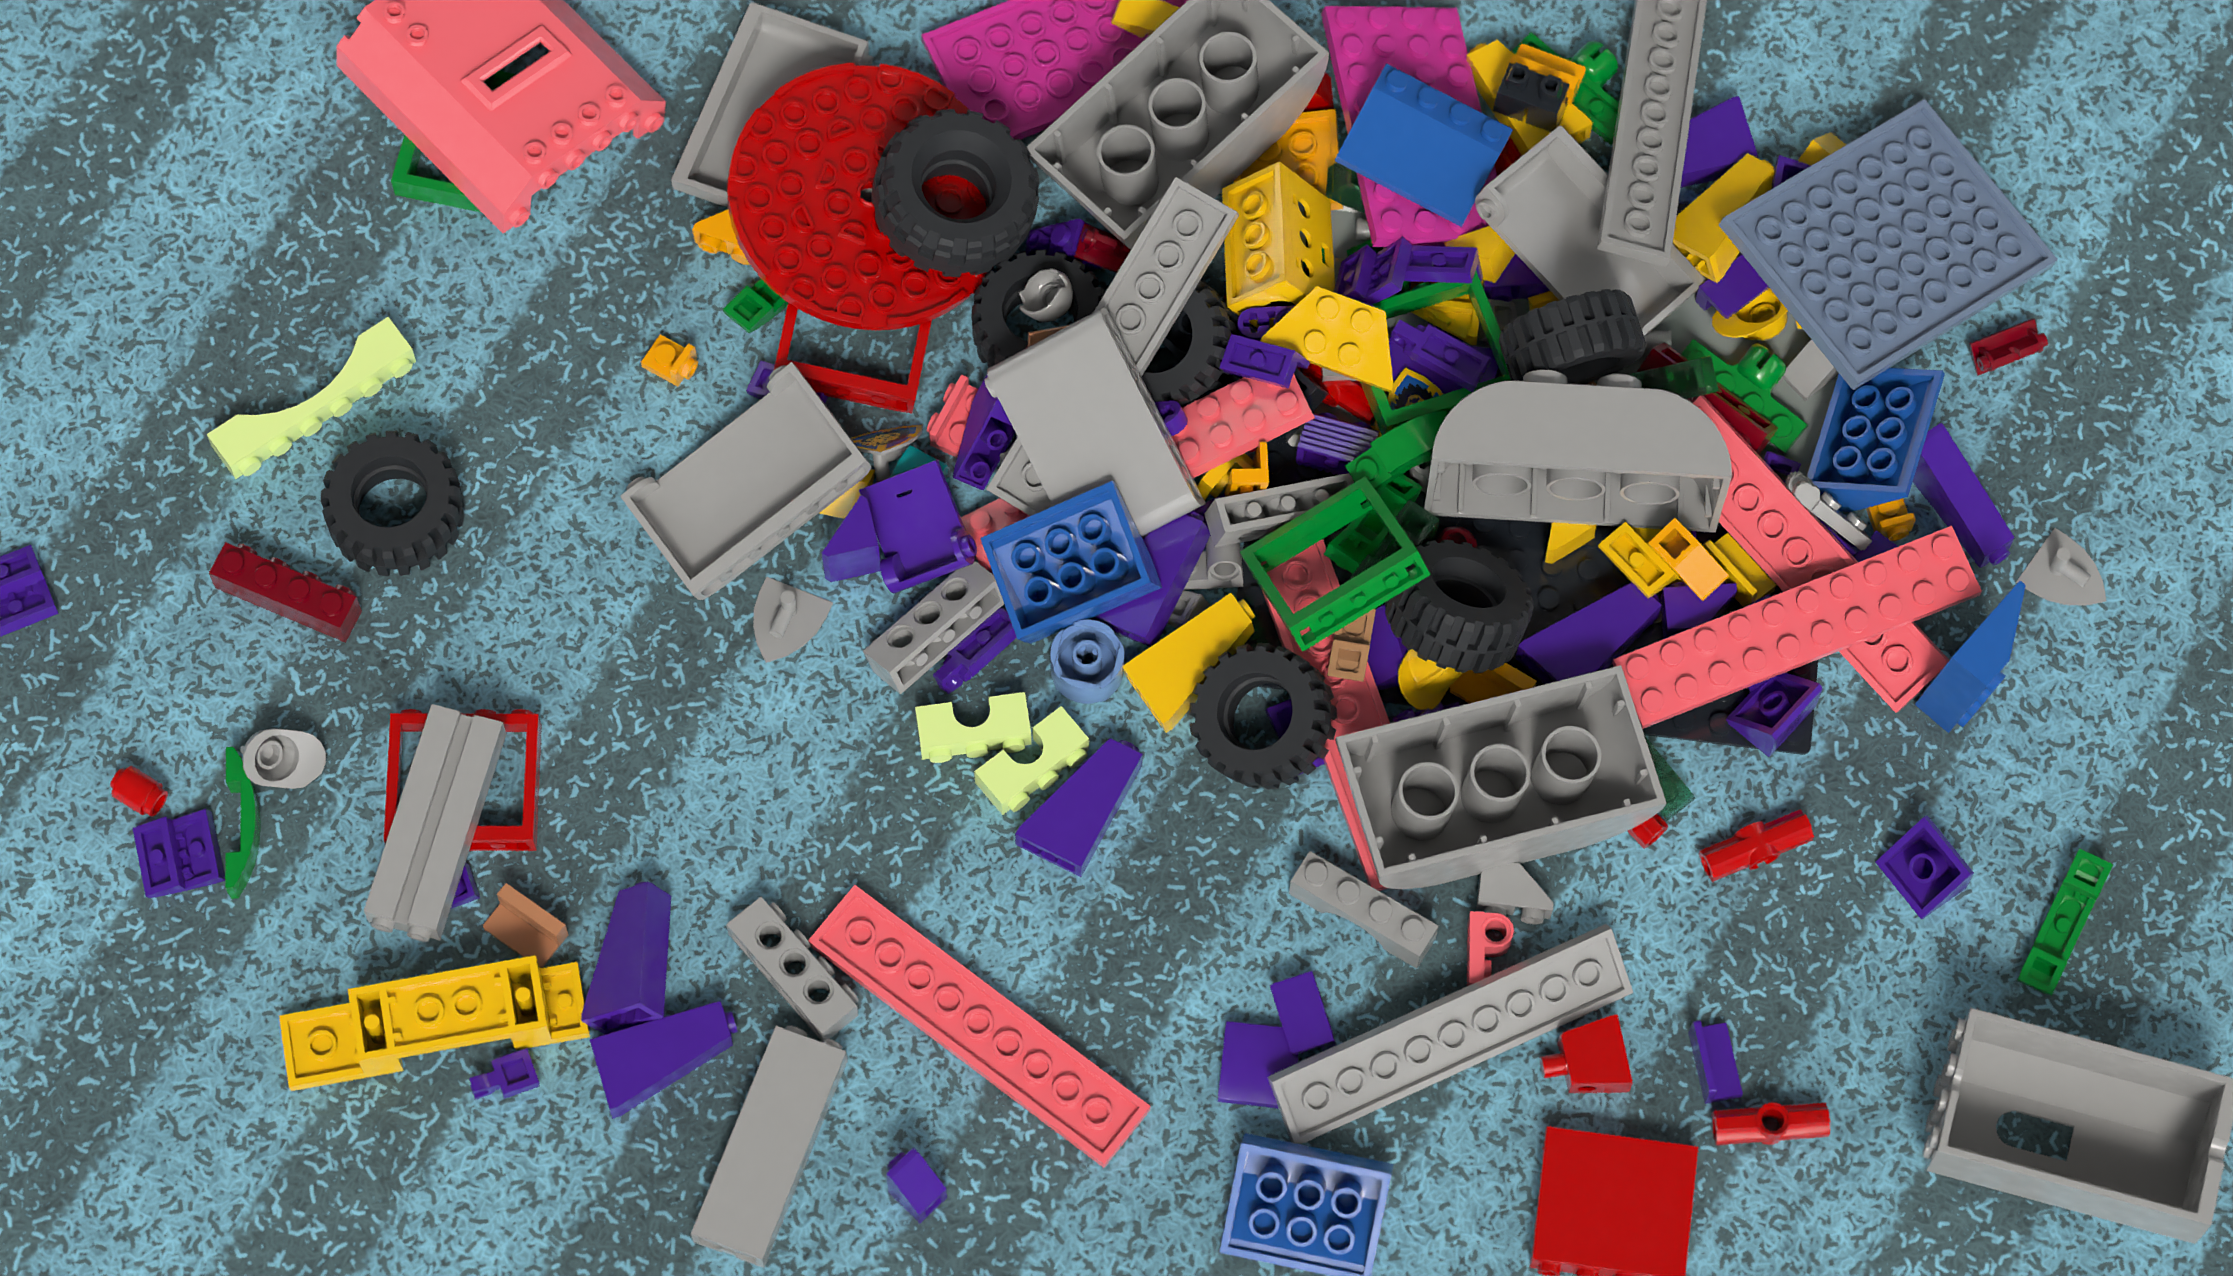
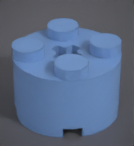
M1080 620L1074 622V625L1069 626L1065 630L1062 629L1056 635L1050 651L1051 677L1056 690L1074 702L1092 704L1106 701L1118 689L1124 674V648L1119 638L1108 625L1096 620ZM1086 659L1092 660L1090 664H1084Z

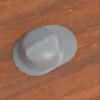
M274 728L260 730L249 738L245 746L240 747V752L243 754V769L246 776L254 784L290 789L303 788L322 774L326 764V752L321 741L313 734L303 731Z

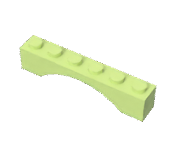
M387 317L358 336L353 352L344 368L328 386L314 397L297 406L275 413L260 415L237 414L207 434L210 444L235 479L242 475L250 476L258 471L262 462L272 455L277 457L286 453L295 440L303 435L309 437L318 432L322 427V423L332 416L340 417L346 414L351 409L352 403L361 397H371L379 392L382 384L392 377L400 378L411 370L412 364L416 362L413 350L390 318Z

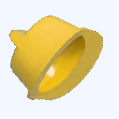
M1769 288L1728 319H1725L1716 310L1712 317V326L1717 333L1726 337L1767 340L1775 337L1785 328L1788 320V310Z
M1411 649L1408 650L1399 666L1398 683L1403 696L1413 707L1419 710L1434 709L1440 703L1448 688L1462 673L1455 672L1454 668L1447 667L1444 669L1438 667L1435 662L1429 659L1425 661L1417 656L1416 651Z

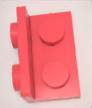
M961 374L956 384L950 383L943 397L944 407L940 414L935 412L932 415L927 426L930 446L956 458L958 457L972 401L978 391L977 388L969 385L967 376Z

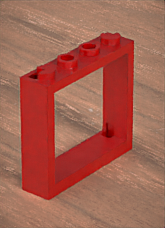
M788 303L774 370L783 365L787 366L792 362L816 393H823L828 397L893 411L913 412L932 320L919 326L907 385L787 360L798 308Z
M404 709L400 713H390L384 822L385 844L400 800L403 732H422L428 713H422L416 709ZM479 709L474 711V713H461L470 717L477 715L503 722L506 732H526L522 826H477L469 851H537L542 732L539 714H533L532 711L526 709H516L511 711V714H496L495 711L489 709Z

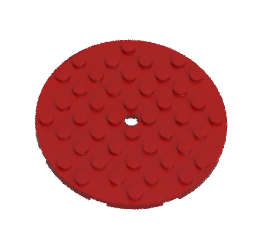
M843 63L812 70L794 78L778 88L773 96L753 112L737 139L731 157L727 178L728 212L734 234L746 259L758 276L775 293L799 310L820 320L838 326L875 331L912 327L931 321L959 306L976 291L977 287L982 285V278L987 272L976 276L966 272L961 273L960 277L942 276L941 271L929 269L926 272L913 266L915 261L907 256L903 258L899 256L889 246L890 239L888 236L880 232L875 220L874 204L860 198L862 190L872 189L876 168L886 145L896 132L899 133L907 126L909 121L921 115L934 116L937 110L955 109L956 113H967L969 109L954 97L955 93L933 79L902 67L887 64L855 66V63ZM953 175L937 176L922 185L924 197L929 205L946 217L970 219L982 214L987 208L984 197L978 188L961 177Z

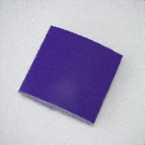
M1403 236L1378 253L1368 245H1365L1341 261L1333 292L1370 304L1380 302L1398 293L1402 289L1412 245Z
M31 545L0 556V637L59 614Z
M203 809L174 820L165 816L132 828L145 897H161L225 881L211 811Z
M1226 1021L1217 1102L1279 1109L1268 1076L1297 1064L1299 1055L1291 1054L1283 1027Z

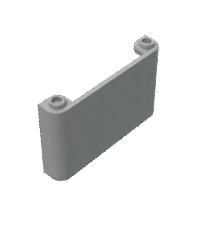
M750 2L671 179L673 189L728 208L727 178L731 157L737 139L753 112L773 96L778 88L812 70L843 63H855V66H872L873 56L869 55L868 41Z
M1560 125L1482 189L1475 199L1477 212L1559 300L1566 299V297L1572 295H1581L1589 291H1601L1602 289L1624 291L1632 298L1645 337L1699 289V286L1707 280L1673 244L1667 267L1597 249L1608 175Z
M1106 308L1097 310L987 369L988 377L984 379L985 385L992 397H998L1053 506L1110 481H1114L1141 537L1206 504Z
M792 362L787 366L778 367L770 374V381L767 385L770 393L656 481L652 477H638L627 486V491L620 495L680 579L698 600H704L725 587L861 481L871 470L870 463Z

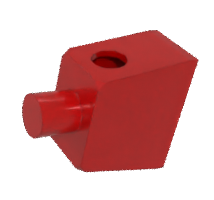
M1618 1014L1563 1032L1558 1040L1559 1053L1540 1056L1543 1078L1565 1075L1568 1093L1630 1092L1633 1084Z

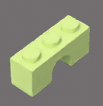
M1025 692L988 697L989 717L983 724L977 727H966L960 724L954 717L952 702L915 707L922 760L930 759L933 763H942L951 760L953 755L966 754L967 757L978 758L987 755L990 750L1003 749L1006 753L1024 750L1026 745H1031V729Z
M1062 706L1032 728L1033 740L1042 750L1041 756L1035 762L1030 764L1017 763L1002 750L974 771L975 783L1002 815L1010 809L1016 812L1023 808L1030 800L1029 795L1039 787L1041 790H1046L1058 780V773L1068 765L1070 768L1077 767L1088 756L1089 738Z

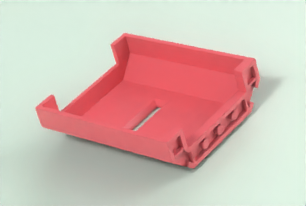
M375 0L364 7L358 15L357 19L361 24L351 38L349 35H344L337 45V67L503 234L512 227H520L527 221L530 216L531 196L540 189L551 187L560 175L569 169L575 170L587 156L596 150L602 151L614 137L623 131L629 132L633 129V135L639 139L647 132H655L664 122L666 101L564 0ZM540 42L550 51L493 91L483 82Z

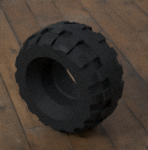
M955 109L937 110L935 115L931 117L921 115L909 121L902 131L894 134L878 162L872 186V204H874L875 220L880 232L888 236L890 239L889 246L902 258L905 256L915 261L913 266L926 272L929 269L941 271L942 276L960 277L961 273L969 272L971 275L975 274V276L988 272L992 266L1000 262L1004 263L1015 254L1019 246L1026 239L1034 222L1040 198L1038 197L1040 181L1037 168H1034L1033 163L1030 162L1031 153L1020 139L1015 140L1010 135L1011 130L998 120L992 123L983 119L982 113L968 110L966 114H959L955 112ZM953 175L961 177L978 188L984 197L987 208L982 214L970 219L946 217L929 205L924 197L922 185L937 176Z

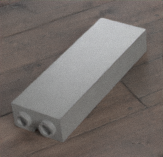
M431 704L364 908L365 916L373 928L389 933L393 932V929L405 931L410 938L422 942H428L429 938L441 940L507 735L503 722L477 715L470 717L462 715L460 711Z
M775 1026L691 1232L694 1243L721 1253L723 1251L734 1255L740 1260L765 1268L848 1061L847 1053L845 1050H842L843 1046L826 1038H822L821 1042L808 1038V1034L805 1031L794 1026H787L786 1029Z

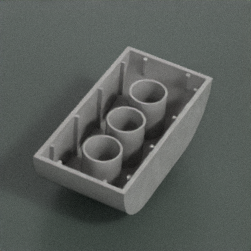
M1188 0L1026 147L1031 153L1030 160L1125 246L1132 249L1175 177L1215 198L1222 192V188L1230 185L1280 139L1301 115L1319 87L1326 71L1329 52L1270 0Z
M1536 370L1525 374L1523 381H1502L1476 390L1461 400L1446 416L1439 428L1433 446L1423 515L1618 527L1626 521L1630 527L1663 529L1676 518L1688 531L1716 532L1732 478V465L1727 445L1716 425L1701 409L1676 394L1660 389L1641 388V381L1629 375H1607L1598 379L1597 386L1567 384V377L1560 372Z
M1621 665L1336 737V744L1378 880L1386 888L1414 889L1439 885L1481 874V871L1510 863L1521 864L1583 848L1612 838L1642 824L1660 812L1667 804Z

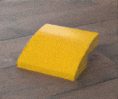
M1625 521L1599 543L1598 547L1647 598H1650L1671 584L1678 576L1648 544L1662 529L1630 527Z

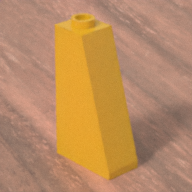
M1498 40L1487 45L1486 43H1481L1471 49L1466 58L1472 69L1475 86L1498 122L1513 129L1510 138L1523 156L1551 132L1527 124V112L1521 122L1493 111L1498 89L1514 53ZM1572 104L1567 105L1559 126L1561 125L1579 144L1590 138L1593 123L1589 117Z
M1747 153L1676 216L1672 244L1702 276L1715 283H1718L1723 278L1740 252L1720 228L1719 223L1725 216L1771 190L1775 168L1767 160H1760Z
M1232 593L1228 594L1123 665L1125 676L1165 733L1172 730L1189 710L1190 703L1197 701L1198 696L1192 692L1196 683L1203 685L1207 676L1203 672L1209 664L1216 668L1220 664L1218 660L1220 655L1226 651L1232 655L1236 654V648L1244 645L1255 632L1251 621L1255 615L1244 599L1238 602Z

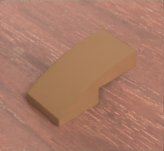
M1375 609L1334 633L1327 676L1364 682Z

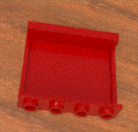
M1547 1126L1543 1139V1159L1532 1257L1529 1268L1538 1269L1537 1273L1543 1276H1560L1561 1272L1573 1273L1576 1276H1686L1698 1146Z

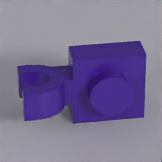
M527 1048L491 1060L494 1071L469 1078L475 1100L491 1095L498 1089L501 1090L502 1096L505 1099L540 1087Z

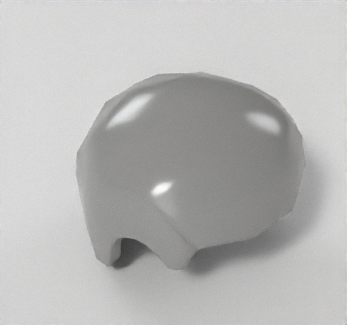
M1055 269L1038 271L1029 278L1024 290L1020 291L1019 295L1023 306L1019 308L1029 317L1042 323L1057 320L1065 315L1071 307L1073 290L1069 278L1063 272Z

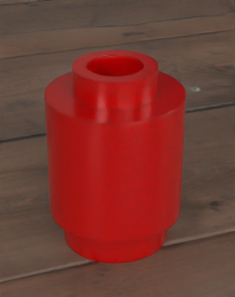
M134 766L119 769L110 783V787L113 788L112 797L141 815L155 816L162 809L168 797V792L163 789V785Z

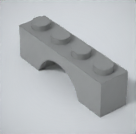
M1309 851L1290 881L1289 894L1320 913H1332L1355 923L1372 935L1384 950L1416 969L1436 939L1438 925Z

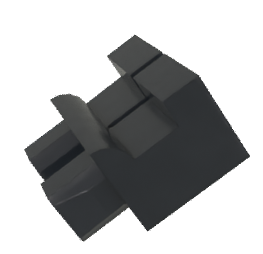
M1509 63L1498 89L1493 111L1521 122L1527 112V124L1552 132L1559 126L1568 105V98L1566 96L1570 84L1562 82L1561 78L1552 75L1545 76L1528 69V66L1519 63Z

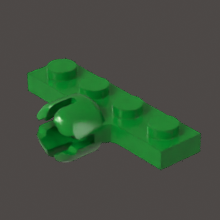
M1531 32L1511 51L1516 54L1519 46L1525 44L1563 58ZM1595 40L1588 41L1573 57L1566 59L1586 68L1572 104L1589 117L1593 123L1592 131L1612 145L1619 102L1607 94L1602 87L1618 71V61L1608 48L1602 53L1599 52V49L1603 46L1602 43Z
M1692 339L1681 355L1777 426L1778 429L1769 442L1787 454L1806 430L1808 424L1771 396L1772 389L1786 372V366L1782 359L1776 354L1770 357L1771 353L1768 352V348L1760 344H1754L1742 359L1732 366Z

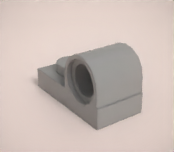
M1210 537L1206 544V551L1202 552L1184 590L1243 587L1240 543L1214 548L1212 538Z

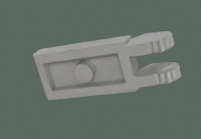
M1795 471L1788 475L1785 482L1787 484L1786 487L1793 493L1797 501L1862 551L1867 548L1872 540L1864 531L1867 525L1852 512L1847 516L1838 510L1842 505L1829 493L1824 492L1820 496L1819 488L1804 473Z

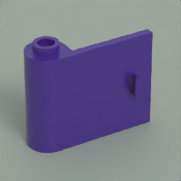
M938 459L859 490L860 495L868 499L876 536L885 556L880 561V572L886 587L891 593L895 594L974 563V556L977 555L976 543L971 535H967Z

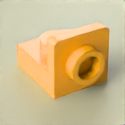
M660 334L641 361V366L679 387L683 379L689 380L698 367L695 346L688 343L684 348Z
M1903 498L1866 508L1874 532L1878 531L1886 538L1888 537L1890 541H1897L1908 536L1916 521L1914 513L1908 514Z

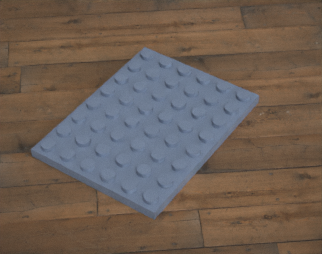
M1925 99L1725 216L1719 223L1720 228L1852 390H1855L2053 267L2058 260Z

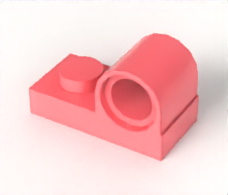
M1470 911L1467 926V986L1491 976V960H1484L1485 957H1500L1510 948L1514 932L1513 924L1503 914ZM1489 930H1498L1503 934L1504 939L1494 942L1489 940L1485 933Z

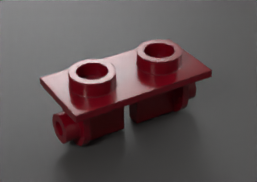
M1084 224L1074 257L1118 273L1131 249L1125 246L1113 234Z
M2032 318L1973 341L1969 345L1975 371L1979 376L2032 354L2043 352V347L2048 346L2047 337L2043 332L2038 334L2036 321Z

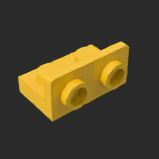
M1244 453L1209 470L1197 485L1204 501L1210 494L1214 498L1219 496L1227 486L1232 469H1255L1252 467L1254 465L1252 459Z

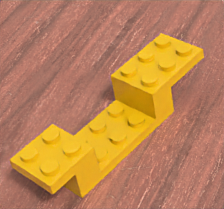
M536 955L348 989L350 1003L279 1015L288 1085L291 1091L403 1071V1057L511 1038L515 1050H522L590 1037L589 1026L581 1021L585 1001L578 962L540 968Z

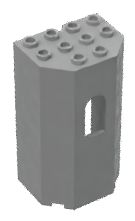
M1970 1008L1965 1019H1958L1956 1028L1951 1031L1947 1051H1950L1951 1054L1947 1064L1943 1066L1941 1075L1938 1074L1933 1091V1096L1938 1097L1939 1100L1936 1099L1933 1110L1930 1109L1926 1121L1925 1132L1931 1133V1135L1927 1136L1922 1157L1927 1158L1926 1171L2194 1244L2198 1242L2212 1225L2224 1168V1154L2233 1125V1078ZM2018 1112L2074 1127L2067 1160L2063 1161L2006 1145L2000 1140L1996 1131L1998 1119L2005 1113Z

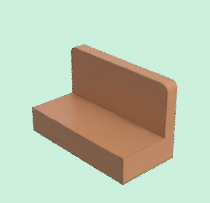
M505 883L497 894L500 904L483 924V928L522 957L536 955L540 968H543L567 938L568 931L566 925Z

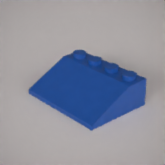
M1386 63L1334 161L1462 227L1475 203L1476 196L1481 192L1513 129Z
M1888 368L1855 390H1852L1840 374L1838 375L1807 474L1813 481V484L1819 488L1820 496L1824 492L1829 493L1842 505L1838 509L1841 512H1853L1908 497L1945 376L1943 370Z
M1110 481L980 538L1017 639L1029 644L1060 632L1062 629L1064 630L1074 625V622L1088 620L1162 588L1150 553L1114 481Z
M2021 580L1952 656L1915 703L1921 711L1948 733L1956 724L1963 728L2006 677L2001 670L2010 661L2026 584Z
M1244 1133L1219 1253L1328 1276H1371L1394 1164Z

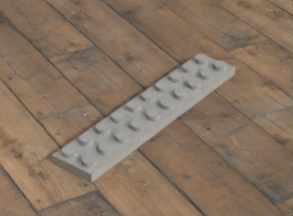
M1635 0L1598 238V250L1662 267H1667L1670 261L1707 0Z
M1177 177L1174 178L1094 310L1096 312L1101 308L1107 309L1141 377L1239 217L1238 212ZM1017 438L986 490L1032 516L1053 507L1019 438Z
M1604 924L1268 1076L1291 1142L1303 1144L1632 994L1633 990L1612 928Z

